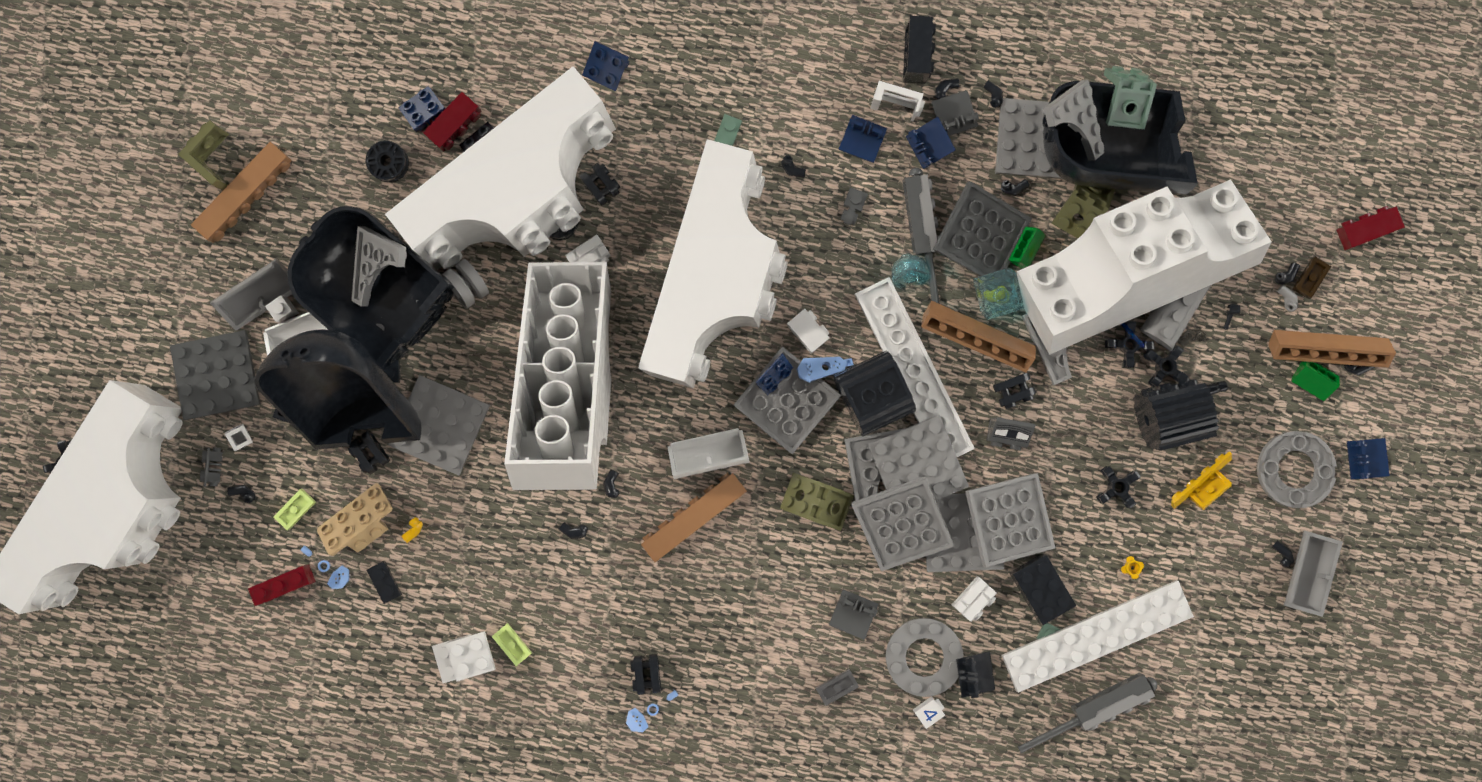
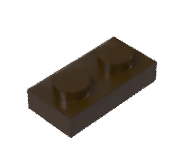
M1316 256L1312 257L1294 285L1293 290L1307 299H1311L1332 266Z

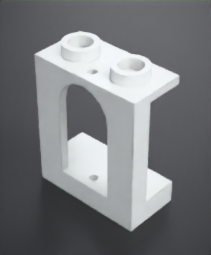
M879 81L870 109L877 111L881 100L914 109L911 121H914L915 117L920 116L925 101L922 100L923 93ZM884 90L889 91V92H893V93H896V94H899V95H903V96H906V97H910V98H913V99H909V98H905V97H902V96H899V95H895V94H892V93H888V92H885Z

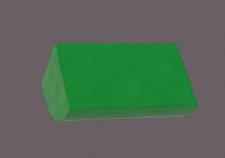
M1025 227L1009 261L1020 269L1031 266L1046 235L1038 228Z
M1302 361L1294 373L1291 382L1320 400L1325 401L1340 386V376L1317 362Z

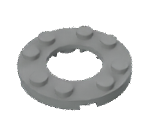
M1291 431L1275 436L1263 447L1257 462V475L1262 489L1273 501L1286 507L1307 508L1321 502L1331 492L1336 481L1335 467L1337 465L1331 449L1322 439L1308 432ZM1290 451L1304 452L1310 457L1314 465L1312 480L1302 488L1288 487L1282 482L1278 474L1279 461Z
M930 618L913 619L901 625L892 634L886 648V665L894 682L904 691L920 697L935 696L948 690L959 677L956 659L963 658V649L956 634L944 623ZM923 638L932 639L938 643L944 656L940 669L933 675L925 677L913 673L906 663V652L909 646L914 641Z

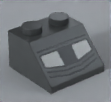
M1000 417L990 418L986 441L991 442V446L1002 447L1005 444L1010 445L1009 449L1021 451V448L1028 447L1036 424Z

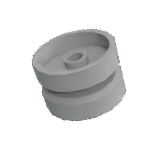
M462 259L455 264L457 272L448 269L441 275L454 286L452 289L454 292L453 296L464 308L468 309L475 304L474 296L482 299L489 294V290L475 268L466 259Z

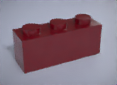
M461 92L423 134L442 152L450 150L455 144L454 140L467 132V126L471 122L475 123L480 118L482 110L466 94Z
M1387 205L1377 209V214L1371 216L1369 212L1359 216V221L1353 222V219L1341 223L1342 227L1336 229L1344 250L1405 228L1397 206L1389 209Z
M308 564L248 588L254 606H258L313 584L316 580Z

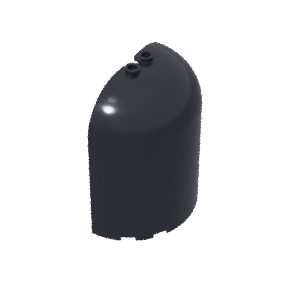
M1071 81L1059 86L1052 94L1049 104L1080 81ZM1089 82L1092 88L1093 104L1096 107L1097 123L1100 125V137L1104 144V153L1096 160L1088 161L1081 141L1082 135L1079 131L1075 132L1068 126V123H1060L1056 126L1048 127L1046 115H1044L1042 121L1044 127L1043 142L1047 160L1056 174L1069 183L1087 187L1149 193L1168 187L1173 195L1188 194L1198 184L1192 152L1184 151L1181 154L1178 132L1186 121L1180 91L1156 89L1145 129L1108 126L1106 120L1115 85ZM1134 103L1127 105L1126 112L1134 109Z
M337 207L325 213L319 221L312 224L310 229L313 233L310 237L304 236L299 241V246L293 253L288 266L289 287L297 302L328 330L342 332L356 339L366 348L379 366L386 370L391 366L390 362L402 359L409 353L408 348L416 343L418 344L437 323L447 309L445 303H448L453 297L454 292L452 289L454 286L376 216L358 207ZM358 226H365L405 246L407 252L405 267L390 265L378 274L371 289L369 304L362 307L352 301ZM376 324H382L384 326V331Z
M319 329L302 332L288 338L268 354L255 376V385L260 393L315 450L350 447L354 430L384 428L381 438L384 443L417 441L421 439V420L415 408L366 348L356 339L342 332Z

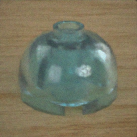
M906 253L893 264L891 279L893 285L897 288H906V283L917 282V286L930 279V271L923 258Z

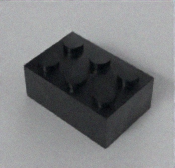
M910 15L905 27L903 83L926 84L927 79L931 78V73L934 71V61H931L935 51V42H932L936 32V24L933 23V17Z
M1040 554L1009 572L1039 624L1045 625L1076 607L1074 600L1047 555Z

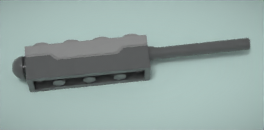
M913 168L909 172V176L912 177L902 180L913 255L925 254L931 299L940 304L933 263V252H936L933 248L939 236H936L935 229L938 228L937 217L933 215L935 201L930 195L932 181L928 179V174L923 175V171L920 168Z
M1139 672L1072 705L1071 708L1075 718L1018 746L1020 753L1075 726H1080L1085 731H1091L1104 721L1110 722L1114 720L1116 715L1120 713H1129L1133 710V707L1149 703L1150 699L1155 697L1153 692L1157 689V681L1152 677H1145L1144 674Z

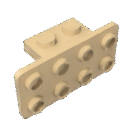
M378 483L371 486L318 527L317 532L330 556L336 555L346 546L358 553L388 530L387 525L381 519L389 514L393 508Z

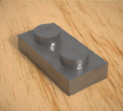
M850 669L815 688L826 706L857 689L859 685Z

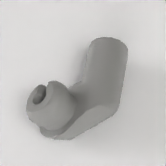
M1281 285L1276 292L1284 297L1285 309L1289 312H1294L1298 308L1297 295L1286 286Z

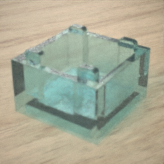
M1011 268L973 279L981 315L987 320L1024 309L1017 273Z

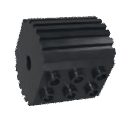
M887 350L833 375L843 402L862 437L916 412V405L896 361Z
M1185 378L1178 380V384H1161L1159 389L1140 390L1141 393L1135 394L1133 398L1135 415L1141 436L1149 448L1162 451L1217 436L1216 432L1219 429L1217 422L1219 421L1215 409L1216 405L1213 402L1214 398L1210 393V388L1204 382Z

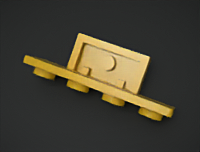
M1229 451L1225 455H1219L1215 460V464L1211 467L1207 466L1202 470L1200 477L1190 480L1186 485L1187 488L1182 492H1176L1171 498L1173 509L1189 497L1198 507L1204 510L1229 489L1232 483L1219 471L1232 460V453Z

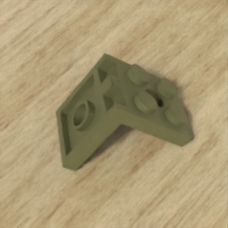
M209 120L200 127V131L194 137L187 141L186 146L178 155L211 185L223 191L228 184L208 167L204 161L229 134Z
M1075 185L1073 192L1051 224L1079 238L1089 228L1095 217L1108 211L1115 189ZM1081 214L1084 219L1076 220L1073 215Z
M793 472L780 509L841 531L854 495ZM804 492V498L800 500V496Z

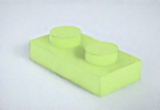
M300 489L278 511L274 518L286 530H290L316 501L303 489Z
M508 623L492 636L515 666L532 654L531 650Z

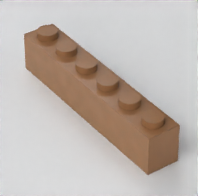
M269 142L194 220L191 226L206 240L212 243L220 241L225 235L224 232L236 225L238 222L237 218L250 210L251 203L254 200H259L264 195L263 191L268 186L276 183V177L281 172H286L290 168L292 160L275 144Z
M932 300L923 314L922 328L1025 373L1036 359L1035 345Z
M1274 330L1269 341V348L1273 359L1389 368L1396 354L1389 338Z
M727 472L719 478L721 483L715 487L713 484L704 490V496L700 499L696 496L688 502L690 507L686 510H683V508L679 509L673 514L675 517L673 520L668 522L666 519L657 526L660 529L655 534L650 532L642 538L644 542L641 546L654 563L747 492L734 473L729 475Z

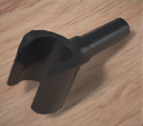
M1230 304L1227 306L1229 310H1227V319L1223 329L1228 330L1233 315L1240 314V305Z

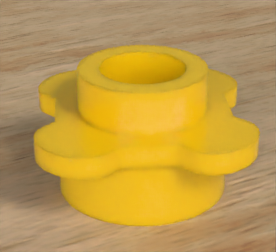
M1129 556L1126 558L1127 562L1121 567V572L1123 574L1127 573L1132 579H1137L1144 568V564Z

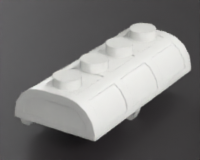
M309 312L269 327L263 333L267 356L279 344L294 335L311 330L328 329Z
M738 428L670 444L671 446H667L674 480L750 463L743 431Z

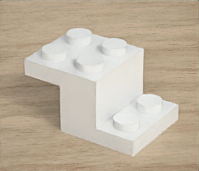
M485 631L432 646L442 683L453 680L457 682L496 669Z

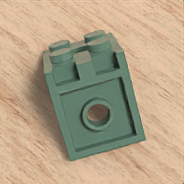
M1120 66L1105 68L1104 76L1115 85L1106 124L1108 126L1145 129L1157 84L1149 78V75L1144 74L1138 68H1131L1130 70H1124ZM1134 103V109L1126 112L1127 105Z

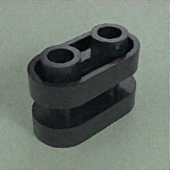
M596 163L591 167L594 173L588 175L584 172L579 177L598 203L603 206L608 202L605 197L610 193L613 197L617 196L620 193L618 189L621 187L615 179L611 180L607 174L610 172L604 164L599 165V163ZM598 178L605 185V188L601 191L594 183Z
M1029 372L993 385L995 393L999 391L1002 393L1003 398L998 400L1001 407L1005 406L1006 409L1017 405L1016 401L1023 400V402L1034 399L1033 395L1036 394L1034 386L1028 388L1026 381L1031 379ZM1019 384L1021 391L1010 395L1008 388Z
M367 430L361 434L362 442L357 439L351 441L348 451L354 458L358 459L362 472L371 475L378 470L375 464L379 462L384 466L390 462V458L374 434ZM366 447H368L374 455L372 458L365 450Z
M649 654L648 661H643L642 655L634 656V660L630 661L631 672H635V680H632L633 692L637 691V695L646 694V688H652L653 694L661 693L658 654ZM650 668L651 680H645L644 669Z

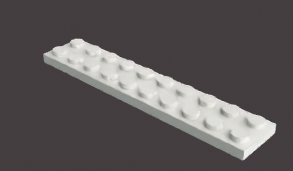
M890 277L855 293L854 295L882 351H889L906 381L916 405L914 415L917 422L921 423L940 415L957 457L975 449Z
M1174 581L1002 655L1014 687L1019 693L1194 616L1179 581Z

